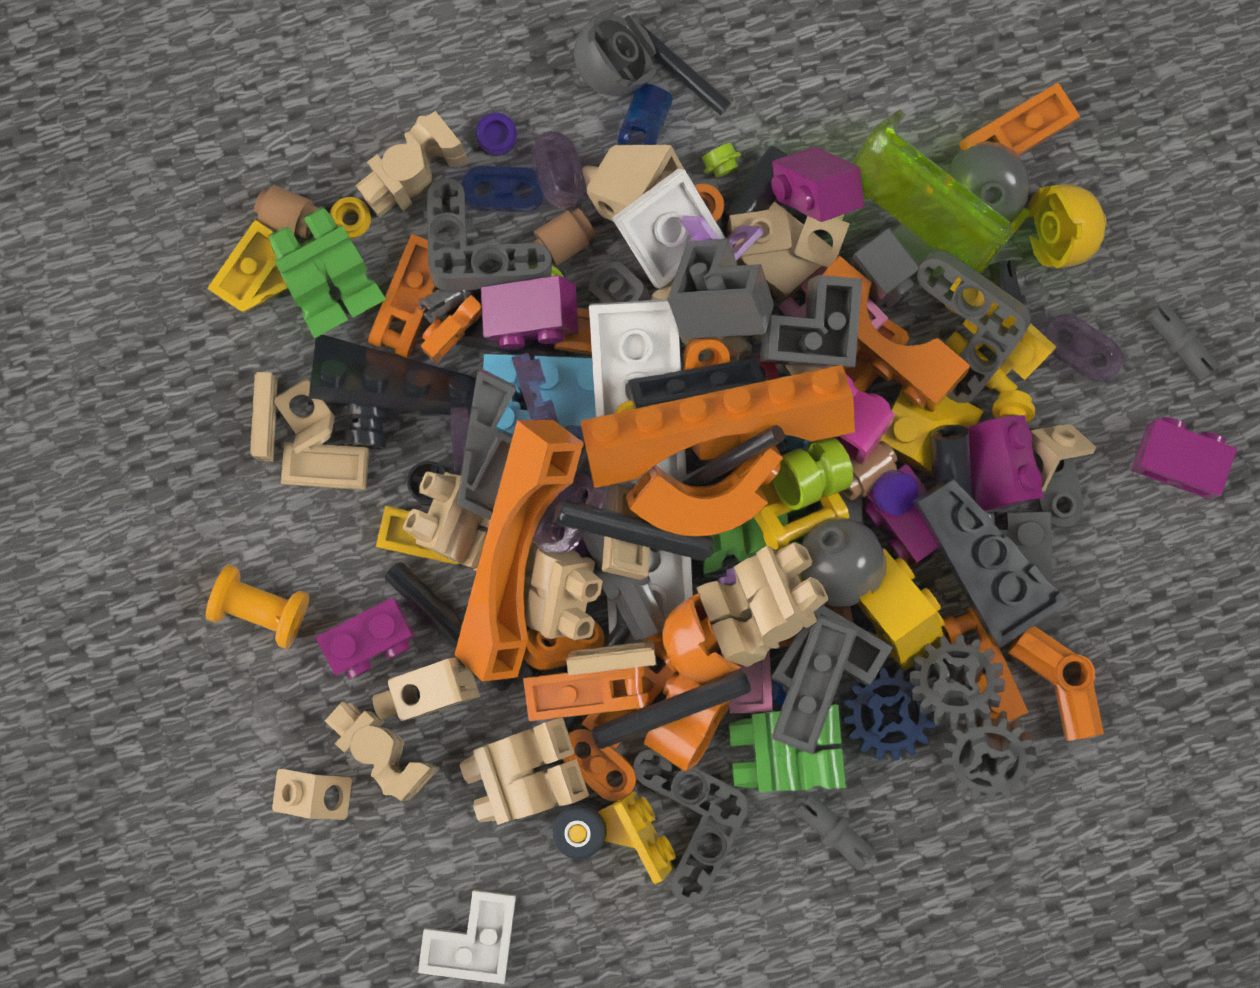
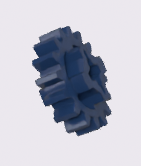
M880 668L877 673L878 679L873 680L871 685L860 687L852 684L849 689L856 695L854 700H843L842 705L851 709V715L842 718V723L853 724L854 727L847 735L848 739L852 740L860 737L862 742L858 750L865 753L873 747L874 758L878 760L883 758L885 751H889L893 761L899 760L901 749H904L909 755L916 754L913 743L917 741L927 744L929 741L922 733L923 729L935 728L934 722L926 719L927 714L922 715L920 713V704L923 700L913 701L916 708V721L914 722L909 718L908 704L913 700L912 689L916 686L910 684V678L907 681L903 680V669H896L893 676L889 677L886 668ZM883 685L898 687L889 697H881L877 693L872 692L875 688ZM897 703L894 711L895 716L898 717L897 722H886L884 725H881L884 715L880 711V707H890ZM862 705L869 710L870 724L866 728L867 730H865L861 720ZM897 731L905 736L902 740L894 743L880 742L887 732Z

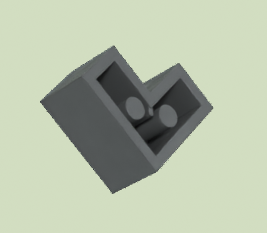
M915 214L892 232L888 228L854 253L849 264L872 282L869 298L876 306L880 308L886 304L891 309L910 294L908 291L916 285L914 281L917 280V271L925 257L931 252L937 250L945 251V249L919 216ZM938 266L934 269L932 275H937L942 270V267Z
M728 238L687 242L667 298L681 338L765 334L774 303L762 265L737 266Z
M818 275L810 279L808 282L806 318L771 315L766 333L761 335L759 362L818 368L843 365L844 370L855 367L862 279Z
M824 605L820 606L814 611L815 616L819 614L858 629L843 672L865 686L871 685L893 647ZM812 625L808 628L803 627L796 634L770 677L787 689H789Z

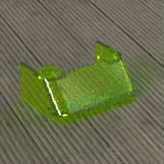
M899 109L876 125L852 162L860 166L864 200L869 198L936 251H946L982 274L1031 211L1024 207L1013 222H1009L894 132L906 115Z

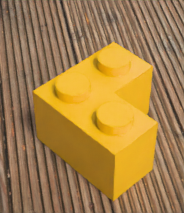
M884 548L886 574L882 583L873 594L869 590L865 595L858 597L860 602L856 603V605L874 625L878 638L893 647L889 654L905 672L914 666L916 656L926 657L925 645L930 644L935 649L940 647V637H943L941 627L945 623L937 612L941 607L933 594L927 588L920 591L912 582L915 576L907 563L901 557L894 560Z

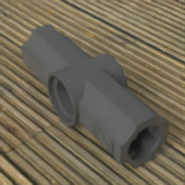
M579 530L597 565L595 566L597 577L603 581L602 588L611 601L615 600L623 620L630 629L634 639H645L658 633L663 628L667 618L649 585L651 582L649 574L648 577L639 580L602 571L604 536Z

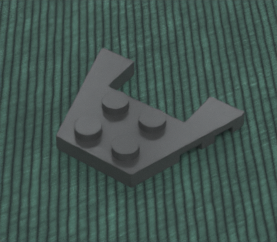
M479 368L474 388L457 505L491 520L513 434L496 426L516 391V386ZM586 448L579 458L573 483L560 492L547 507L537 525L532 541L536 542L555 524L553 519L554 508L558 502H561L563 499L576 501L594 485Z

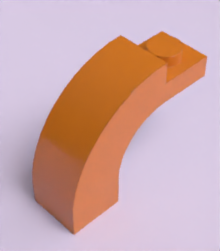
M773 446L737 466L724 480L708 486H691L681 483L655 465L642 475L628 492L626 499L630 510L653 526L664 531L684 536L720 534L744 524L768 504L759 487L761 484H769L775 478L781 468L780 461L783 457L777 447Z

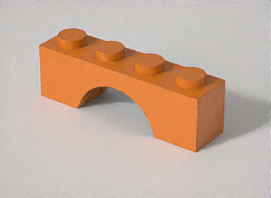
M838 256L822 275L862 279L856 354L862 351L873 361L870 366L879 376L886 381H890L893 378L905 388L903 391L904 396L912 404L920 409L927 406L933 412L965 377L970 365L938 338L921 345L906 346L896 344L883 337L874 328L868 315L867 300L870 295L872 282L841 256ZM808 291L805 293V304H806V305H807V295H808Z

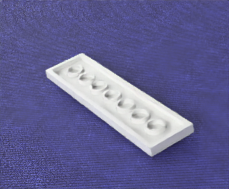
M667 299L589 304L596 417L614 414L620 404L631 400L628 380L681 371L679 330ZM685 449L656 464L681 483L683 476L686 475ZM639 479L617 484L633 488ZM613 485L600 487L601 506L603 509H607L608 488ZM650 550L648 574L651 582L649 585L667 618L673 609L693 596L691 558L662 550L656 553ZM607 596L609 634H611L618 622L625 625L626 623L615 600L611 601ZM630 634L625 644L641 642L643 638L635 640L633 635Z

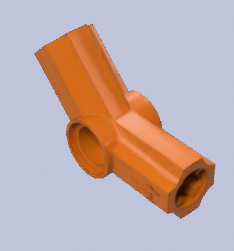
M1035 626L1016 637L1007 653L1054 686L1065 741L1104 734L1093 683L1095 680V668L1092 662L1087 657L1075 654ZM1069 662L1074 663L1080 671V679L1074 686L1067 684L1063 678L1064 666Z

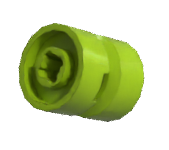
M831 437L806 444L802 449H794L782 454L781 468L772 480L775 491L781 501L792 510H797L819 501L821 497H828L849 488L853 481V468L849 455L843 445L837 439Z

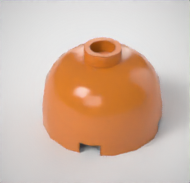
M699 593L685 600L669 613L663 626L662 641L664 649L662 650V656L672 671H679L684 677L695 682L709 683L728 676L741 667L738 666L740 664L724 659L711 626L715 623L709 621Z

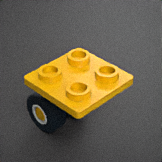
M635 791L607 807L594 800L578 801L564 810L557 817L553 825V840L556 847L562 854L572 859L589 858L607 842L635 848L655 885L663 881L674 868L671 860L676 858L669 840L664 835L659 837L651 823L655 820V815L649 802L645 797L639 799Z

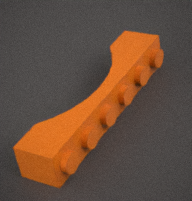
M843 365L580 421L594 488L639 479L656 464L698 443L723 436L761 433L774 425L780 426L785 435L796 436L811 442L855 432L853 394Z
M517 420L454 654L482 682L518 677L528 642L523 593L529 548L537 525L547 507L560 492L573 483L584 442L554 420Z

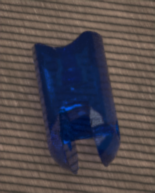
M645 84L635 90L617 139L618 145H628L633 130L646 134L643 145H656L673 102L672 95L663 88L652 84Z

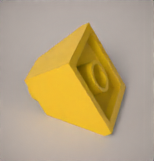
M902 386L890 408L895 414L892 424L880 441L886 442L893 449L897 460L933 478L930 443L931 430L943 425H961L964 427L976 425L983 410L968 402L957 403L948 397L933 412L927 406L920 409L904 396L903 391L905 388Z

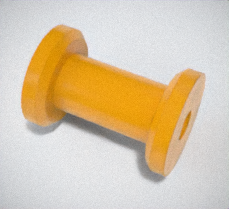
M227 564L219 574L210 594L206 608V619L217 623L223 620L227 614L273 630L276 632L275 640L277 645L288 650L297 636L306 613L309 593L298 591L289 600L240 582L241 574L238 567Z

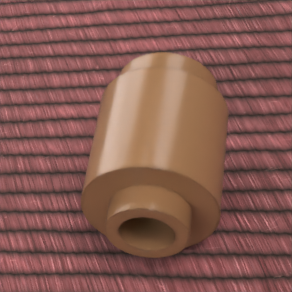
M276 185L271 186L268 191L263 189L260 192L254 206V212L258 214V222L276 231L288 225L296 239L299 236L306 239L311 236L312 233L303 217L318 209V207L312 205V200Z
M577 208L571 213L566 210L535 230L534 235L537 240L532 243H539L545 246L550 251L552 263L557 267L590 245L589 240L594 238L596 234L587 217Z
M880 441L863 465L850 459L853 468V481L849 488L841 492L850 500H854L858 496L865 497L872 492L877 480L884 473L890 470H897L895 465L897 456L893 449L886 442Z

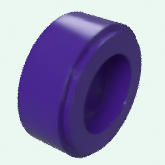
M501 113L488 114L479 121L476 127L477 143L489 155H505L514 148L517 142L516 126L507 115Z
M890 470L884 473L877 480L874 487L873 497L875 504L881 510L891 515L905 514L914 506L912 500L918 497V485L915 479L899 470Z

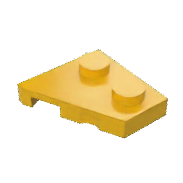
M254 220L207 289L242 313L288 290L273 261L276 255L273 252L268 236L273 231L257 220Z

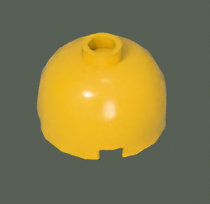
M1059 184L1039 188L1032 196L1027 209V218L1034 217L1039 240L1030 235L1029 237L1034 256L1041 265L1056 267L1055 269L1076 266L1085 263L1099 250L1105 235L1106 216L1099 201L1090 191L1074 184Z

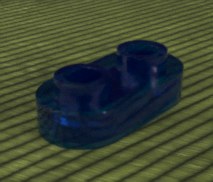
M477 166L470 169L462 180L465 200L472 208L477 210L530 212L537 209L545 197L544 181L540 174L531 168ZM488 184L491 187V191L486 196H479L475 192L477 186ZM527 185L531 187L532 194L527 198L519 197L517 190L520 186Z

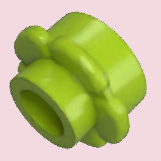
M731 142L710 151L702 157L706 166L704 173L714 172L716 178H720L736 170L739 167L736 160L739 159L741 153L735 151Z

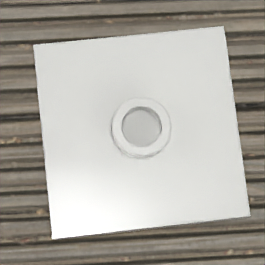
M678 168L612 217L650 281L658 289L663 288L675 278L686 244L692 239L680 222L684 215L703 217L719 239H726L685 169Z

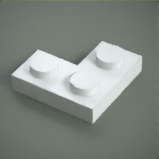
M473 890L467 933L425 927L418 973L504 984L516 895Z

